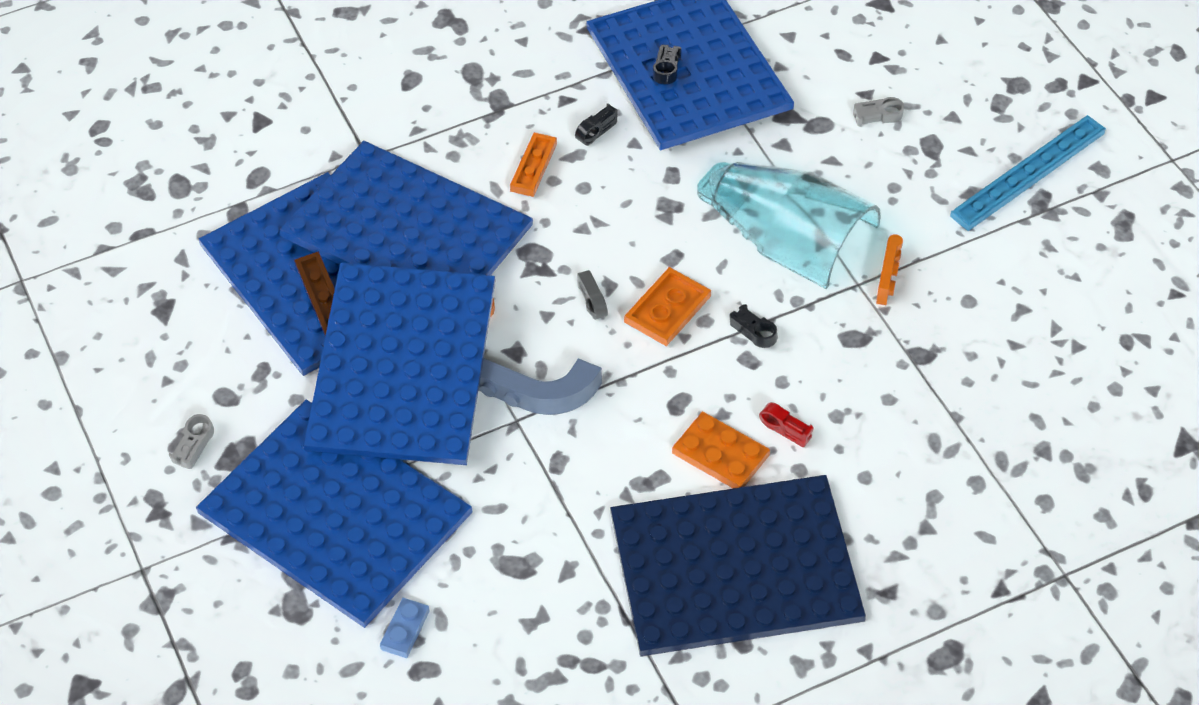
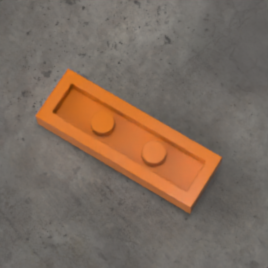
M533 133L510 183V192L534 197L557 146V137Z

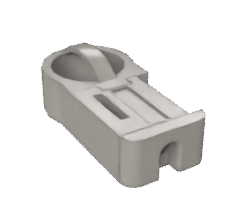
M896 97L855 103L853 116L856 118L858 127H862V124L882 121V124L895 123L903 117L904 103ZM894 107L899 111L891 113L887 112L885 108Z
M203 414L193 415L186 421L185 427L181 432L183 436L173 454L169 453L173 464L186 469H192L208 441L213 437L214 426L209 417ZM204 423L199 435L191 434V430L195 425Z

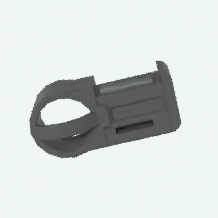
M586 270L577 273L578 288L585 298L587 312L594 320L608 316L604 296L591 271Z

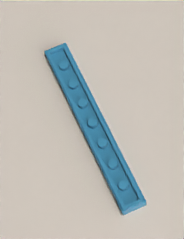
M1089 115L1085 116L951 211L950 217L967 231H970L1104 135L1106 128Z

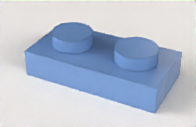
M402 598L382 638L380 649L407 659L430 612L429 606Z

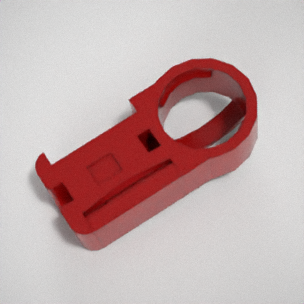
M767 403L759 414L761 422L767 428L801 447H805L812 438L811 433L814 427L811 424L809 426L790 415L789 411L776 403Z

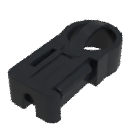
M669 45L660 46L656 63L653 66V79L657 83L671 84L676 81L679 58L681 59V47L673 46V48H670Z
M607 103L604 109L594 116L591 115L579 124L575 131V138L584 145L589 146L616 125L618 110Z
M747 304L741 305L738 312L733 311L729 314L730 326L752 341L755 346L769 348L777 342V326L765 317L760 319L748 310ZM769 331L773 334L769 337H763L760 332Z

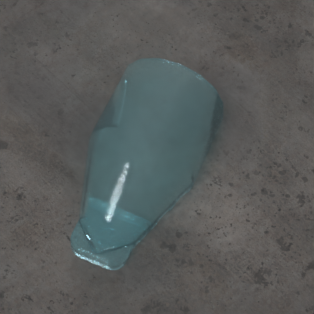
M720 162L715 164L697 184L698 198L713 206L732 226L735 225L742 232V236L746 240H750L757 247V251L762 256L824 289L829 287L833 265L839 250L858 220L860 219L875 228L880 226L881 213L880 208L876 204L810 171L742 162L732 164Z

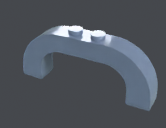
M484 358L479 391L488 397L500 399L512 407H519L532 413L543 415L562 414L581 407L595 395L602 384V368L578 358L564 377L554 381H539Z

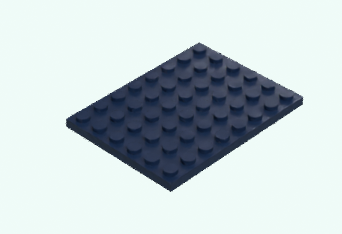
M827 475L610 507L640 657L865 622L866 614Z

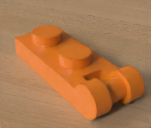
M897 234L889 236L876 304L887 305L888 295H894L896 281L891 279L892 276H897L901 248L903 246V238Z

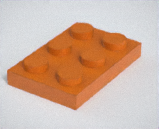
M668 267L625 314L624 323L667 347L709 300L711 290Z
M702 411L674 444L672 454L729 487L740 488L746 486L770 456V449Z

